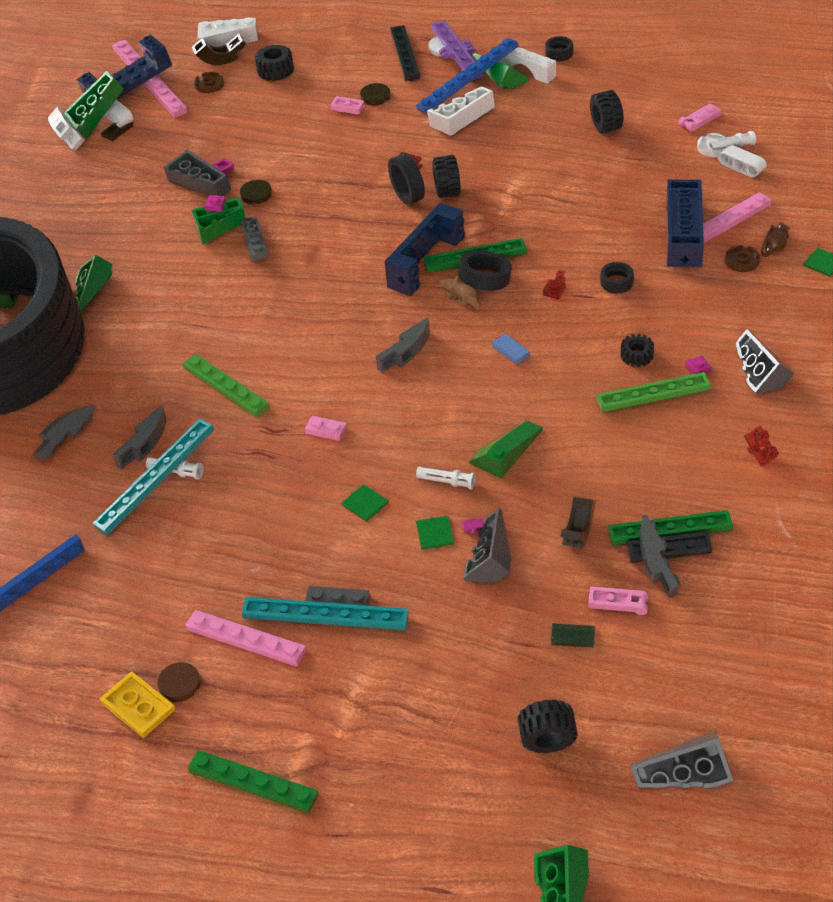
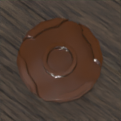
M205 72L202 76L195 78V89L201 93L216 92L224 85L223 76H220L217 72Z
M743 245L733 246L727 250L725 255L727 267L737 272L753 271L760 263V254L750 246L748 248L743 247Z
M179 662L171 664L161 671L157 686L163 697L168 698L169 701L179 702L187 700L194 695V692L200 687L201 679L193 665Z

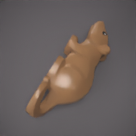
M458 276L440 280L441 285L450 290V292L446 293L447 297H456L455 301L460 305L472 304L475 310L480 308L476 299V288L460 283Z

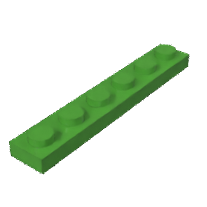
M197 354L182 363L185 370L255 418L269 408L267 401Z
M705 372L597 394V402L601 411L607 412L708 391L711 384Z

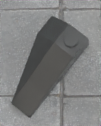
M747 329L735 343L739 358L743 361V371L747 375L746 382L756 394L782 388L793 376L794 372L750 330Z
M500 508L486 517L483 522L484 527H481L478 534L480 540L473 546L471 551L474 553L472 560H467L463 575L465 581L495 583L500 578H505L510 572L511 556L503 514Z
M716 731L693 738L630 765L638 788H666L667 786L713 788L734 781Z

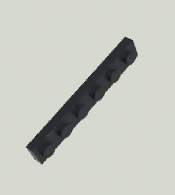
M405 25L390 27L405 81L420 79Z

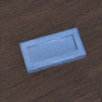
M507 334L492 342L493 348L516 365L530 356V351Z

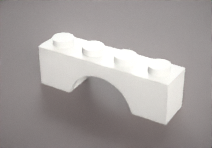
M517 47L498 61L511 68L517 64H523L531 70L536 80L547 84L556 77L555 60Z

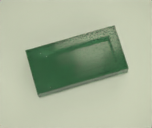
M552 623L551 645L594 648L595 626Z

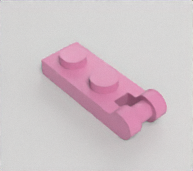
M708 104L687 117H681L678 124L693 132L719 117L721 110L712 104Z
M590 586L588 608L635 612L638 615H645L648 612V605L646 603L649 600V594L646 591Z

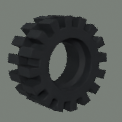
M631 334V338L627 336L626 339L622 340L621 358L623 362L625 361V364L631 363L632 367L637 364V367H640V364L646 366V363H651L654 356V342L651 341L650 337L647 338L646 335L641 337V334L637 336Z

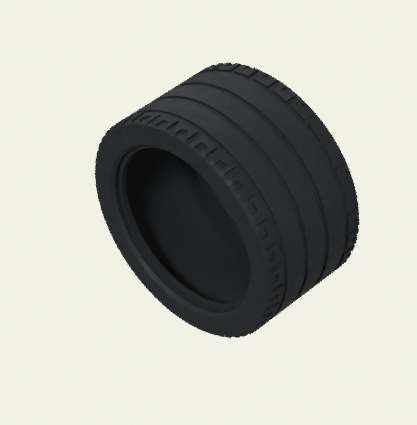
M0 217V294H19L32 298L15 319L0 328V415L25 408L57 388L75 367L74 365L79 359L78 356L81 355V348L84 345L83 341L85 338L83 318L54 244L39 229L33 228L32 225L26 224L23 221L7 217Z

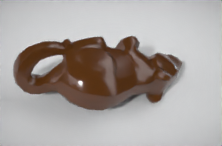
M780 222L777 227L771 225L770 231H768L762 244L761 255L763 257H768L772 252L785 248L789 238L788 231L790 227L783 222Z

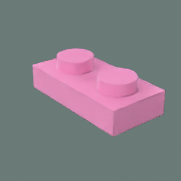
M336 96L330 106L331 110L360 114L365 103L363 100Z
M311 416L305 427V432L309 435L341 441L347 429V423Z

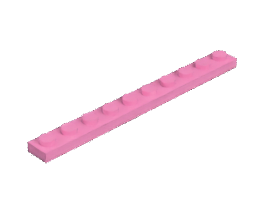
M126 40L118 41L112 45L113 50L127 65L141 58ZM158 75L144 83L174 118L188 113L187 107Z

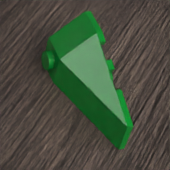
M474 53L473 57L479 60L481 55ZM499 62L485 71L493 81L497 82V86L505 89V87L513 89L529 81V77Z
M94 255L79 268L75 280V285L78 287L74 290L73 294L76 296L75 299L80 312L102 285L110 279L113 273L111 271L113 264L97 255Z
M526 420L480 448L469 460V464L502 478L541 433L543 427Z
M564 845L535 853L534 878L536 885L540 886L542 892L540 901L583 902L589 875L588 850L572 845Z

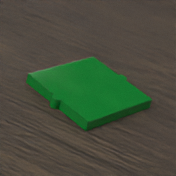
M817 248L812 254H809L803 266L831 277L833 275V254Z
M363 484L355 492H351V495L341 504L367 522L375 514H379V511L389 502L386 498Z
M448 516L430 517V519L416 521L421 550L435 547L438 549L442 546L454 545Z

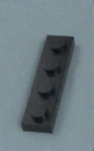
M709 531L663 537L667 544L666 559L709 554L713 550ZM640 540L627 541L630 563L643 562Z

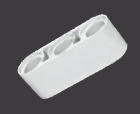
M115 100L104 115L113 123H117L119 128L134 121L130 110L117 100Z
M734 145L727 146L718 154V161L722 165L752 178L758 176L767 167V163L762 157Z

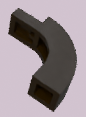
M237 34L227 44L215 47L201 38L192 46L195 55L203 62L211 65H224L239 58L237 52L243 49L246 42L240 34Z
M573 497L567 527L561 530L560 537H563L562 545L577 548L585 546L592 524L596 500Z

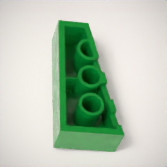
M106 71L64 114L83 136L88 138L124 88Z

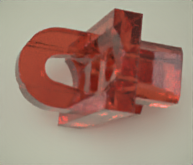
M761 426L744 435L750 446L747 448L750 454L754 453L760 466L766 465L779 454L777 448L771 445L767 430H763Z

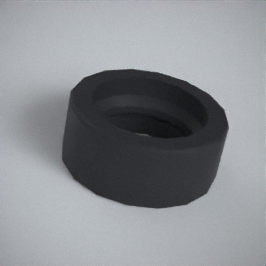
M564 36L548 39L545 43L546 57L557 62L569 60L573 56V41Z
M622 262L606 264L600 272L602 288L614 294L627 292L634 283L633 269ZM613 275H621L626 278L623 280L616 281L611 280L608 277Z

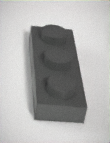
M309 586L305 601L368 606L370 593L369 590Z

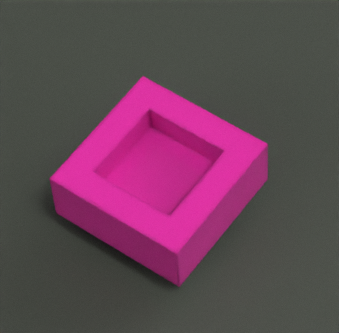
M225 158L212 164V166L224 174H228L235 169L234 164Z
M209 195L205 204V210L222 212L226 203L225 196Z
M702 355L685 363V367L691 374L702 372L707 374L711 372V366Z
M480 517L460 521L462 530H467L468 533L478 532L479 527H484L483 519Z

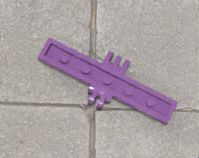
M445 20L431 23L432 31L444 45L439 50L440 55L444 59H454L462 71L470 64L475 63L470 54L475 53L476 49L469 40L460 41ZM483 73L475 79L482 78Z

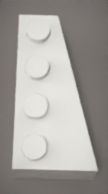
M248 17L245 19L217 20L212 22L203 21L198 24L197 40L199 41L203 38L207 43L215 47L227 44L237 34H240L246 43L258 41L256 18Z
M479 87L466 93L465 97L452 99L450 104L445 105L443 103L438 105L439 108L434 111L433 109L427 110L430 127L448 135H454L457 131L495 107L493 91Z

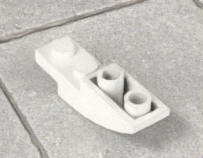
M57 106L48 117L49 123L56 134L72 150L76 151L85 139L65 116L63 110Z

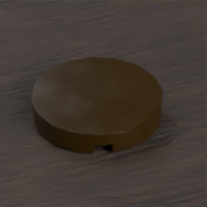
M380 83L366 85L360 91L361 100L365 101L368 105H381L385 100L388 101L391 96L389 87Z
M251 180L240 188L241 199L248 204H252V202L261 204L272 195L271 185L264 180Z

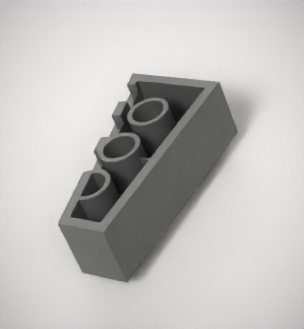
M188 149L163 167L169 182L208 195L223 196L231 190L226 174Z

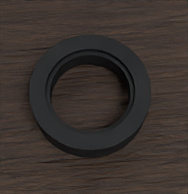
M403 153L389 159V177L400 200L406 205L422 200L425 196L424 181L413 158L409 154Z
M472 251L461 257L458 277L463 283L476 289L500 290L509 284L512 265L506 258L496 253ZM473 268H486L497 273H483Z

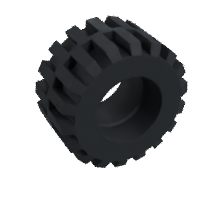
M265 46L255 54L257 73L262 79L268 81L281 80L290 76L294 71L292 52L286 46Z
M608 90L593 94L590 99V113L596 129L602 134L621 129L624 114L621 101L616 92Z
M455 156L434 157L432 168L438 197L459 196L461 183Z
M554 699L537 701L526 706L518 715L521 742L523 747L529 751H534L535 753L556 752L570 746L577 739L578 732L573 708L564 701Z

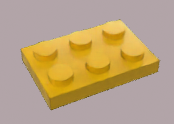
M132 671L100 698L103 706L143 739L176 710L170 701Z

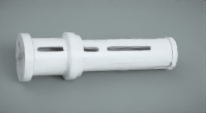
M749 131L746 134L737 133L732 137L708 140L709 150L726 148L729 145L739 148L743 147V145L753 146L756 143V135L753 131Z
M148 457L146 468L148 469L158 459ZM183 460L172 473H178L180 477L190 476L200 480L203 475L204 466L202 463L193 464Z
M418 466L416 471L417 479L450 483L453 487L462 486L473 490L476 483V473L473 472L471 474L461 473L459 470L449 472Z

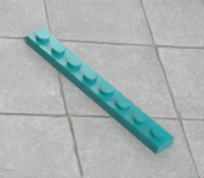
M199 418L92 523L94 527L105 535L114 530L215 430L213 425Z
M245 597L241 614L242 618L406 631L409 610L406 608Z

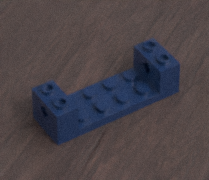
M151 34L139 41L144 56L112 75L124 88L117 99L172 66L166 47ZM90 72L79 77L77 82L82 93H85L98 79Z
M667 179V266L702 267L704 250L702 181Z
M439 203L384 261L387 288L411 296L419 289L418 263L428 254L438 241L457 246L464 239L463 210Z

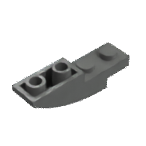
M248 217L241 220L251 261L268 258L257 217Z
M426 318L399 335L400 341L398 343H395L376 356L377 369L381 373L395 364L401 368L418 354L430 334L429 319Z
M86 406L69 411L50 423L39 434L44 441L33 455L37 459L49 458L54 453V447L60 444L65 439V436H75L81 431L82 424L92 417L95 407Z
M162 406L134 428L136 434L113 453L118 468L122 470L135 458L139 461L143 460L155 447L163 434L167 421Z
M644 515L640 530V548L645 569L652 584L661 581L669 597L678 594L680 582L678 577L672 574L669 569L670 565L665 557L666 541L663 537H659L654 521L649 520L648 516Z

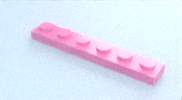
M759 192L703 224L704 243L771 205V199Z
M198 610L193 612L185 625L187 631L296 667L306 652L305 645Z

